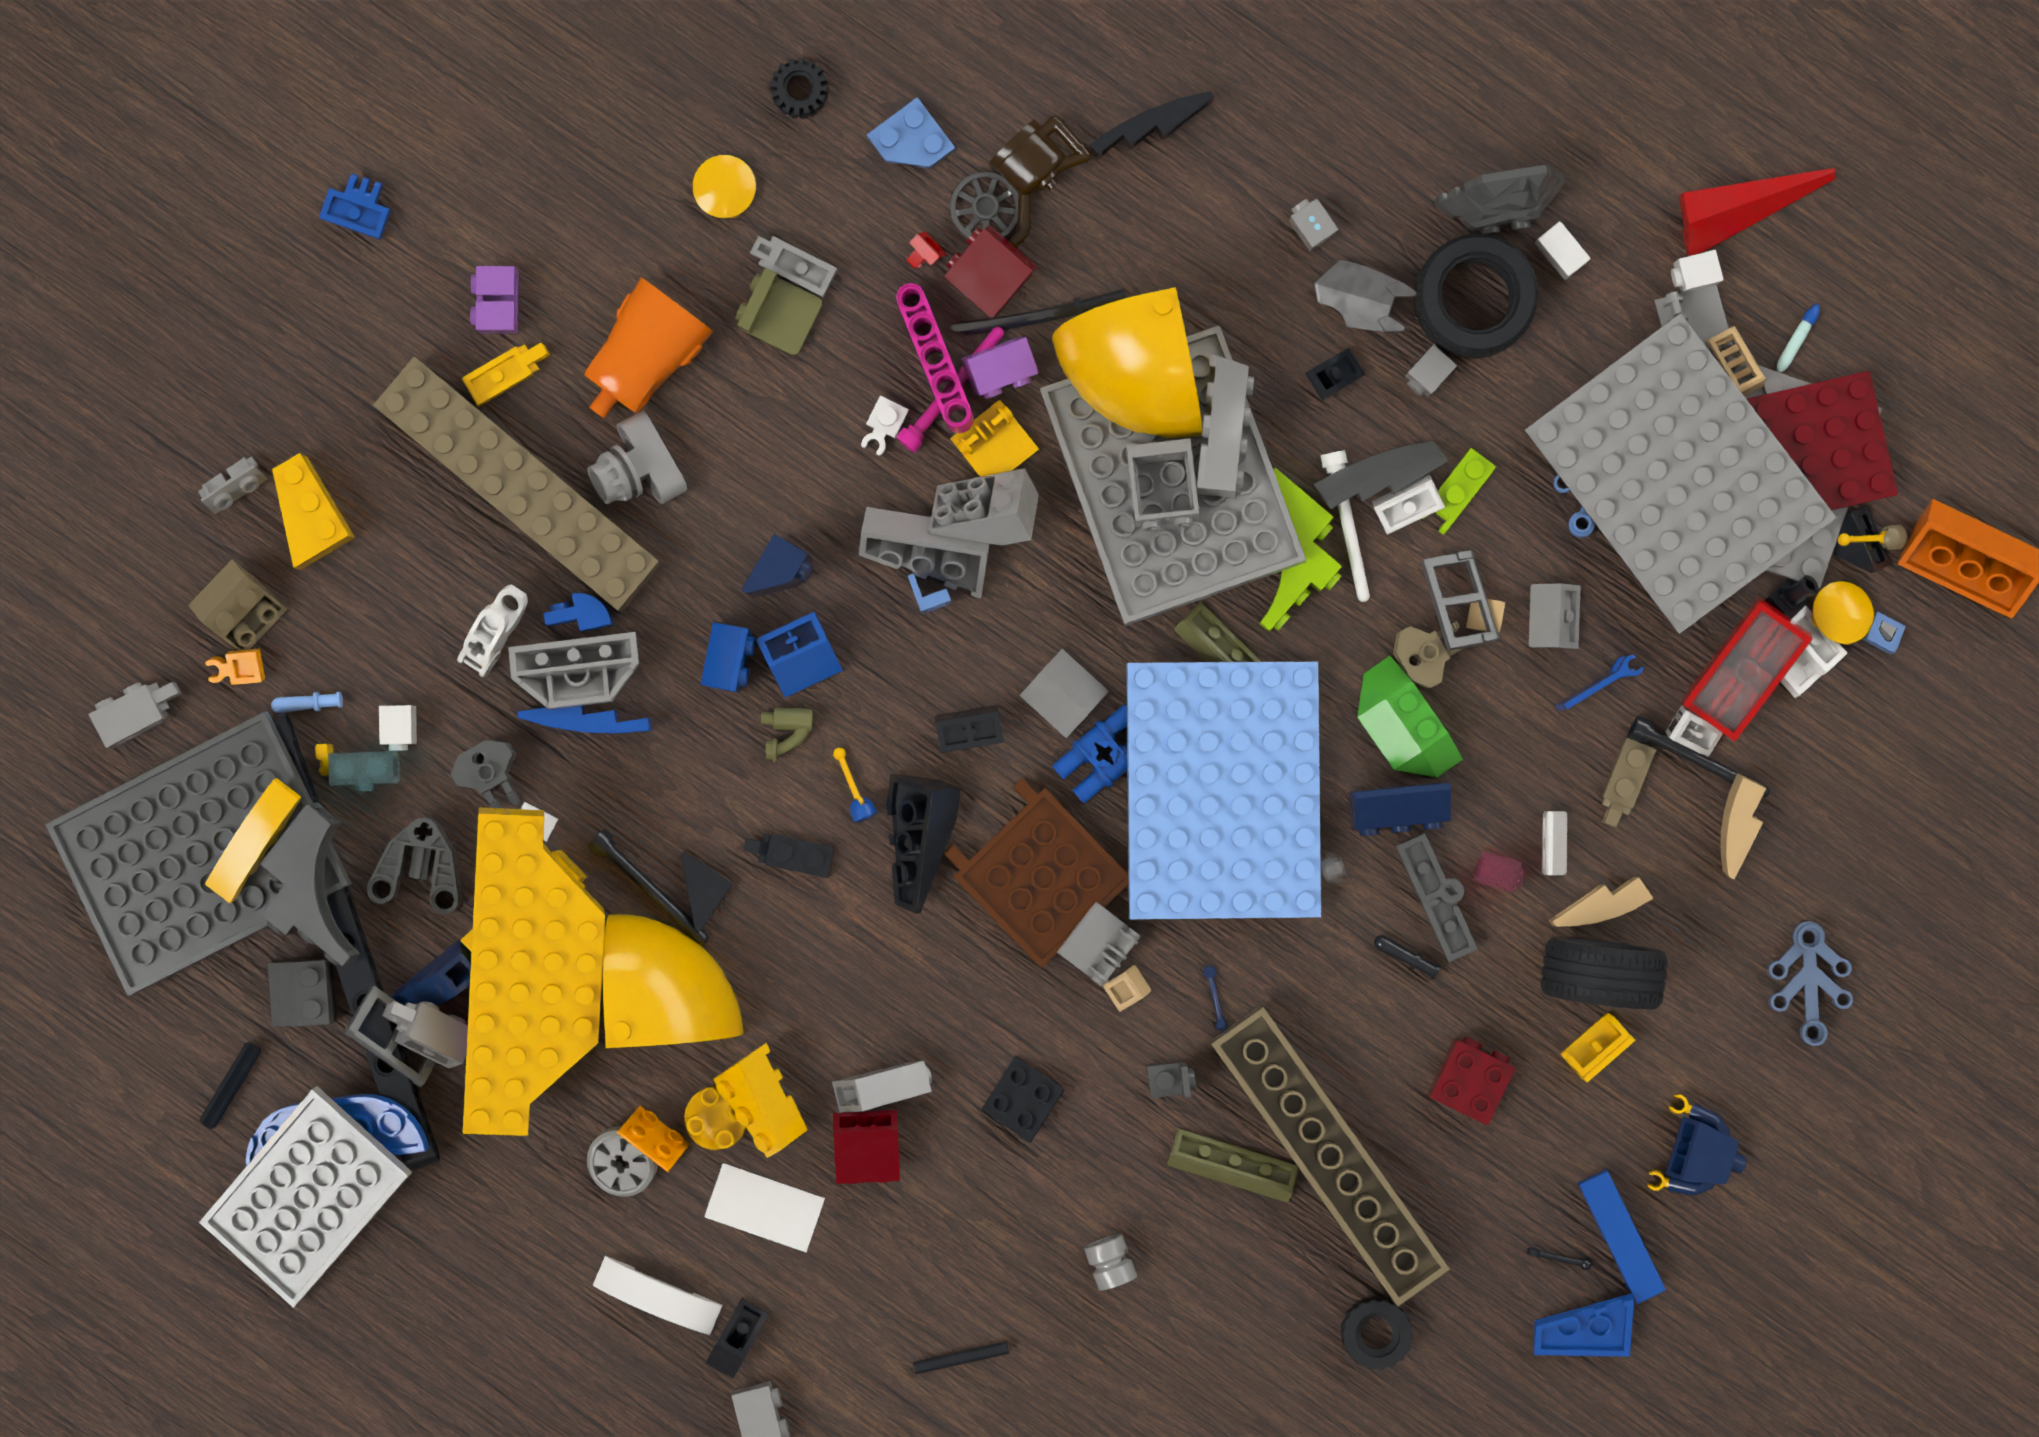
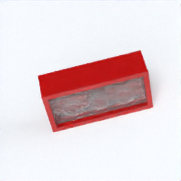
M1758 596L1683 696L1682 704L1730 739L1736 741L1812 641L1811 633Z

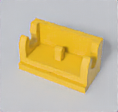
M1607 1012L1565 1048L1560 1055L1579 1077L1588 1083L1636 1040L1614 1016L1612 1017Z

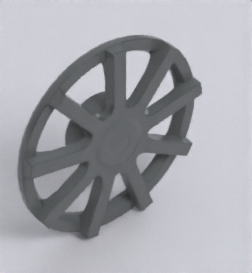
M993 172L971 174L956 186L951 196L950 214L952 221L958 231L963 236L969 238L972 235L970 231L979 220L983 221V229L989 226L990 220H993L1003 231L999 234L1006 237L1018 223V193L1000 174ZM977 178H992L987 193L982 192ZM997 180H999L1009 190L998 197H994L993 192ZM970 181H972L976 190V198L960 191ZM1013 194L1015 209L999 206V202ZM957 196L970 202L972 207L956 210ZM998 213L1014 215L1008 227L998 218ZM974 214V218L966 228L960 224L957 216Z

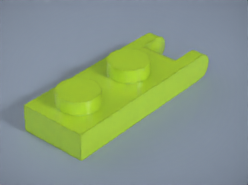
M1473 448L1468 450L1437 490L1445 508L1435 512L1445 520V523L1440 526L1438 531L1442 535L1446 533L1496 468V466Z

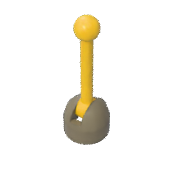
M1899 524L1883 527L1879 535L1849 536L1846 533H1842L1838 536V543L1841 546H1847L1851 542L1879 541L1880 545L1887 550H1900L1907 541L1906 530Z

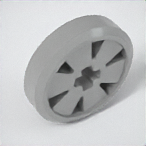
M622 1126L611 1127L599 1134L589 1147L587 1154L589 1173L594 1182L609 1194L621 1197L636 1195L643 1191L653 1180L658 1165L617 1134ZM619 1156H622L623 1161L629 1162L625 1167L622 1166L621 1162L616 1161Z

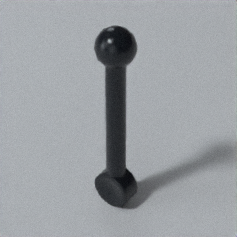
M1534 1248L1527 1249V1254L1531 1256L1577 1265L1582 1270H1589L1592 1267V1261L1588 1258L1580 1260Z

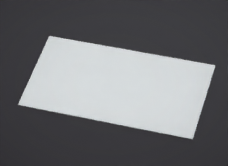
M723 1163L704 1217L807 1252L825 1198Z

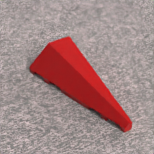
M1831 168L1682 193L1679 196V203L1684 224L1682 233L1687 257L1708 250L1827 183L1835 180V169Z

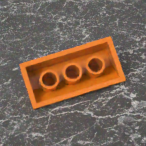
M1935 499L1930 501L1917 520L1898 560V565L2013 619L2039 583L2038 548Z

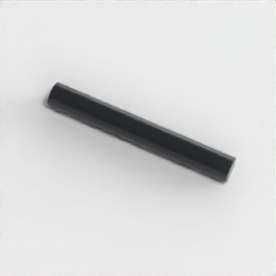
M1007 1341L915 1361L913 1362L916 1374L1006 1355L1009 1354Z

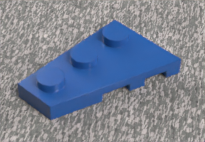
M1627 1294L1534 1320V1355L1630 1357L1634 1308L1633 1294Z

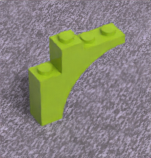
M1274 468L1273 471L1304 552L1306 563L1281 571L1280 583L1274 601L1265 617L1259 623L1267 632L1273 627L1279 631L1291 617L1286 612L1292 604L1295 603L1300 606L1311 593L1307 589L1309 585L1318 592L1324 587L1330 591L1342 577L1337 573L1342 566L1313 542L1316 538L1321 542L1332 530L1333 527L1329 522L1333 519V516L1277 468Z

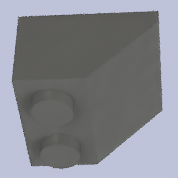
M327 959L268 963L272 1027L325 1025L336 1022L333 963Z

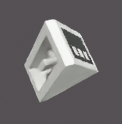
M1681 705L1665 731L1673 741L1708 757L1723 734L1683 705Z

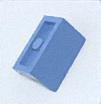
M914 573L908 575L922 614L952 604L947 589L922 597Z

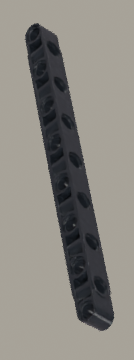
M285 712L271 717L288 753L292 757V761L312 802L319 803L288 714ZM347 886L327 896V901L342 934L348 933L353 936L354 948L360 953L352 964L345 966L335 965L352 1015L354 1016L361 1004L362 996L369 991L371 986H376L383 992L384 989L349 887ZM376 1000L374 1009L369 1011L358 1031L384 1048L394 1032L396 1024L382 1016L386 1006ZM398 1044L392 1055L410 1067L404 1047ZM364 1047L380 1096L389 1098L406 1108L421 1125L428 1140L429 1149L425 1152L401 1155L404 1165L411 1171L440 1162L438 1147L417 1085L396 1069L393 1071L386 1070L382 1066V1059Z

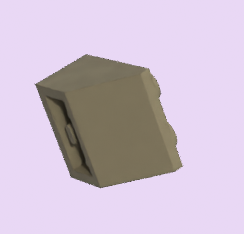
M233 559L188 605L205 626L236 650L251 649L288 610L253 575Z

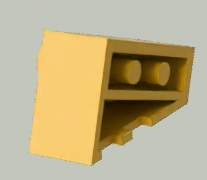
M299 453L272 469L293 568L302 570L355 538L307 456Z
M765 1043L719 1074L713 1081L717 1085L719 1094L734 1109L737 1120L752 1135L755 1146L768 1158L782 1150L808 1129L792 1096H785L779 1080L783 1077L779 1069L773 1071L766 1056L770 1049L767 1043Z

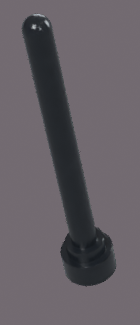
M1641 715L1635 718L1629 729L1628 738L1638 743L1650 741L1731 783L1734 782L1737 773L1749 778L1704 754H1700L1673 741L1667 735L1655 730L1651 720ZM1763 785L1766 790L1762 798H1765L1769 795L1770 791L1767 786Z
M604 828L587 847L595 855L598 853L602 857L606 855L698 943L705 944L709 939L708 934L703 929L699 934L695 932L693 920L615 847L616 843L612 840L614 836Z

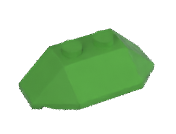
M1388 656L1363 674L1357 719L1393 770L1437 778L1463 760L1445 727L1412 680L1391 656Z

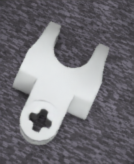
M512 584L504 587L499 592L493 604L486 606L480 612L464 641V647L457 658L459 663L467 664L479 672V676L485 678L491 672L501 655V650L508 636L517 627L528 603L526 593ZM505 595H511L517 600L518 609L511 610L505 606L503 602Z

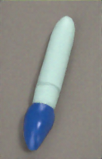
M1814 304L1803 315L1801 323L1798 325L1777 362L1778 372L1781 373L1788 368L1809 333L1811 326L1818 320L1820 313L1819 304Z

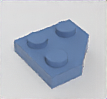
M918 97L867 134L869 141L887 163H901L930 169L955 151L954 145Z

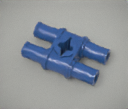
M1125 704L1103 722L1101 720L1096 721L1095 726L1077 741L1073 740L1071 744L1073 748L1052 765L1063 780L1084 762L1087 764L1090 762L1094 766L1092 768L1093 772L1072 790L1083 804L1105 786L1107 788L1113 787V783L1127 772V743L1124 746L1121 744L1118 746L1115 742V736L1127 726V706ZM1095 743L1104 749L1109 746L1113 750L1110 753V757L1114 765H1111L1110 762L1104 759L1100 762L1096 759L1099 753L1096 750Z

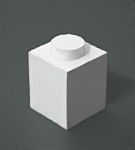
M1716 250L1680 258L1673 263L1674 268L1671 269L1673 284L1675 287L1680 288L1681 293L1715 284L1718 285L1723 281Z
M379 706L380 744L389 745V751L408 750V744H417L416 706Z

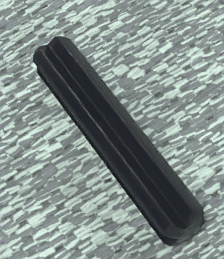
M252 1042L244 1044L200 1117V1122L204 1126L213 1129L218 1125L260 1055L261 1048Z

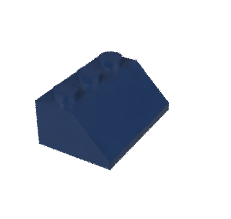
M774 534L744 584L742 591L756 598L797 587L800 581L806 583L814 570V566L811 565L813 559L808 553Z
M1450 783L1348 792L1352 830H1360V836L1379 834V828L1392 827V833L1411 831V825L1423 824L1424 830L1443 828L1442 822L1450 821Z

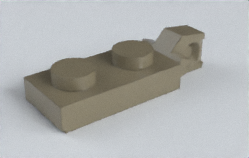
M1629 738L1624 739L1602 794L1603 800L1601 805L1607 807L1602 823L1611 827H1617L1622 813L1629 815L1635 805L1656 749Z

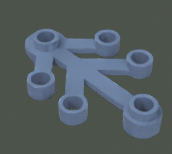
M1805 921L1798 924L1793 931L1792 939L1794 944L1779 960H1774L1768 964L1767 973L1773 979H1784L1788 974V968L1801 955H1803V967L1780 992L1770 995L1768 1004L1775 1011H1785L1789 1007L1790 1000L1804 986L1805 1023L1800 1027V1037L1808 1045L1819 1046L1827 1039L1828 1031L1826 1026L1819 1021L1818 986L1832 998L1833 1005L1840 1009L1849 1008L1853 1003V996L1849 991L1842 990L1817 967L1816 953L1830 964L1831 972L1835 976H1848L1851 973L1852 965L1847 959L1840 958L1824 943L1825 933L1819 924ZM1806 931H1810L1813 934V939L1810 943H1805L1803 940V934ZM1839 962H1844L1846 970L1840 974L1836 970V965ZM1776 964H1780L1783 968V972L1779 976H1775L1772 971ZM1842 993L1846 994L1848 998L1847 1003L1844 1005H1840L1837 1001L1838 996ZM1777 996H1782L1784 999V1004L1780 1008L1774 1005V999ZM1814 1026L1817 1029V1035L1814 1038H1809L1807 1030Z

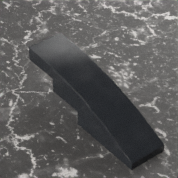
M1209 91L1179 98L1146 110L1117 125L1090 144V151L1098 159L1122 140L1131 150L1154 131L1164 140L1211 104L1214 95Z

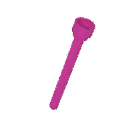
M1000 327L993 328L973 354L996 346L1004 335L1003 329ZM964 366L957 372L962 386L968 380ZM950 381L941 393H950L954 389L955 383ZM936 399L913 426L909 425L907 429L903 428L895 437L913 453H916L922 446V439L925 437L923 433L941 413Z

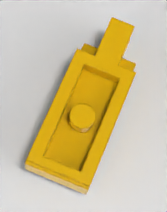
M542 343L529 350L525 344L520 347L515 346L461 379L476 405L480 407L533 376V373L540 370L537 363L549 357L550 353Z

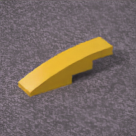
M278 778L273 779L233 836L205 885L228 903L236 900L248 877L256 872L268 849L276 844L301 796Z

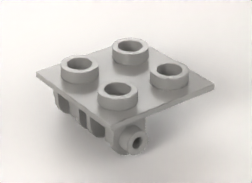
M1716 284L1680 294L1678 291L1666 294L1664 298L1654 300L1661 327L1681 313L1709 351L1706 340L1729 329ZM1730 341V342H1728V343H1726V344H1724V345H1722V346H1720V347H1718V348L1720 349V348L1732 346L1733 343H1732V341Z
M1095 902L1057 953L1100 986H1103L1105 982L1108 983L1110 981L1108 978L1117 967L1120 968L1121 961L1127 959V953L1134 944L1137 945L1139 943L1137 940L1141 936L1099 903Z

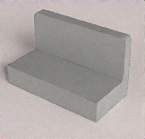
M1531 585L1529 647L1579 649L1581 585Z

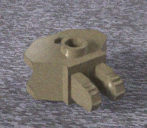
M1457 621L1451 624L1453 633L1460 628ZM1409 626L1396 633L1393 655L1401 669L1414 684L1428 689L1442 682L1445 662L1451 659V655L1464 648L1448 651L1440 640L1443 637L1441 630L1426 633ZM1411 655L1417 658L1416 666H1412L1409 662Z

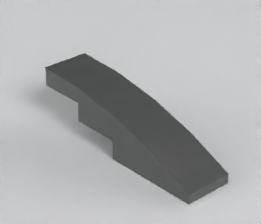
M1433 441L1403 446L1347 466L1315 483L1314 486L1329 508L1333 509L1356 494L1362 502L1386 487L1395 494L1448 462V459Z

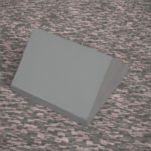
M1061 649L1019 696L1067 738L1109 691L1068 653Z

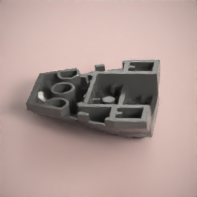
M1548 165L1483 174L1465 182V190L1460 191V187H1454L1450 193L1438 195L1435 199V206L1451 219L1462 217L1465 221L1466 229L1472 233L1480 231L1481 234L1494 235L1500 233L1499 228L1512 226V231L1526 230L1531 228V223H1534L1541 216L1547 205L1557 195L1565 184V178L1563 174L1559 175L1558 171H1554Z

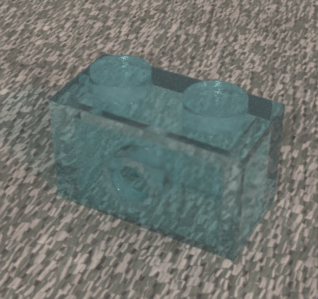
M399 751L328 754L330 786L355 785V791L374 790V784L400 783Z

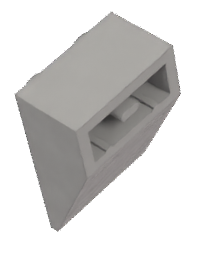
M1025 468L937 485L928 531L933 535L1001 546L1029 541L1032 538L1039 494Z

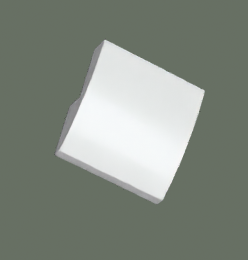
M1804 606L1791 620L1810 632L1813 639L1781 680V683L1794 698L1800 696L1820 676L1826 674L1848 654L1839 643L1828 639L1818 628L1813 626L1811 622L1812 612L1807 606Z

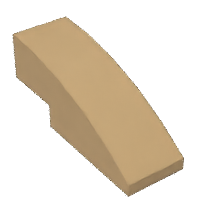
M1737 773L1729 791L1721 827L1722 870L1732 879H1735L1763 824L1753 814L1766 790L1760 783Z
M1632 877L1612 892L1608 890L1606 885L1600 884L1548 921L1552 926L1556 927L1599 923L1635 910L1652 900L1653 897L1639 877Z

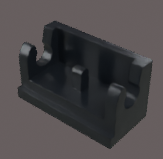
M998 705L935 715L940 753L1004 743Z

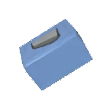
M1877 611L1869 632L1862 640L1888 654H1895L1906 626Z

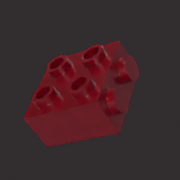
M988 226L983 231L977 228L966 241L970 246L963 254L957 252L946 265L950 270L944 277L993 319L1003 310L1038 267L992 226Z
M1464 1036L1462 1041L1454 1038L1427 1096L1488 1126L1516 1068L1508 1064L1511 1058L1495 1050L1489 1055L1480 1051L1482 1044Z
M897 1110L833 1113L836 1184L900 1181Z

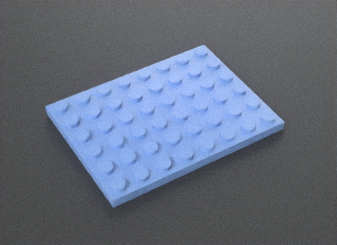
M1318 662L1126 663L1129 919L1321 917Z

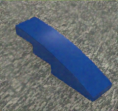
M585 705L558 709L544 707L517 712L520 719L548 727L585 733L623 734L653 731L651 718L619 722L617 710L586 714Z

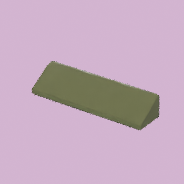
M1202 602L1174 628V631L1206 662H1261Z
M1179 1128L1177 1129L1167 1161V1165L1284 1202H1288L1293 1194L1299 1170L1296 1164Z

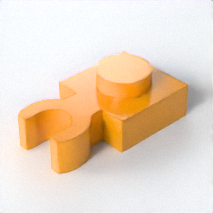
M260 648L229 651L225 654L226 660L222 657L214 656L205 662L206 666L215 665L219 669V674H213L208 678L209 682L212 683L220 682L226 676L230 677L231 685L259 683L265 680Z

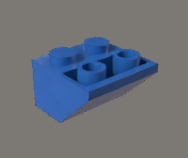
M815 612L756 639L785 698L843 671Z
M713 622L700 685L736 693L741 692V687L747 688L750 669L745 667L748 656H754L757 638L752 637V630Z

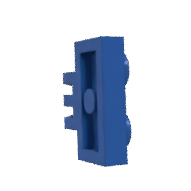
M352 173L344 193L329 188L319 216L321 220L379 240L382 239L391 213L389 208L377 204L383 183L376 181L370 193L368 190L371 179L364 177L360 188H356L359 175Z

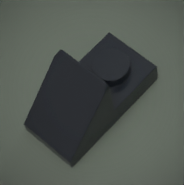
M1349 348L1305 373L1323 402L1365 375Z

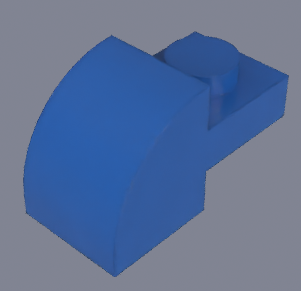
M584 593L572 594L573 607L569 606V602L551 605V611L543 613L545 625L549 627L578 621L581 632L614 626L612 614L608 607L596 597Z

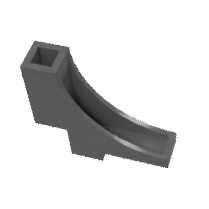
M309 803L305 805L260 863L267 870L266 875L278 884H284L261 915L268 920L267 925L278 934L282 935L284 933L288 935L297 932L299 929L300 937L311 945L316 944L324 950L323 955L328 961L337 966L352 964L360 953L349 943L337 926L331 913L325 890V862L331 840L341 822L319 803Z

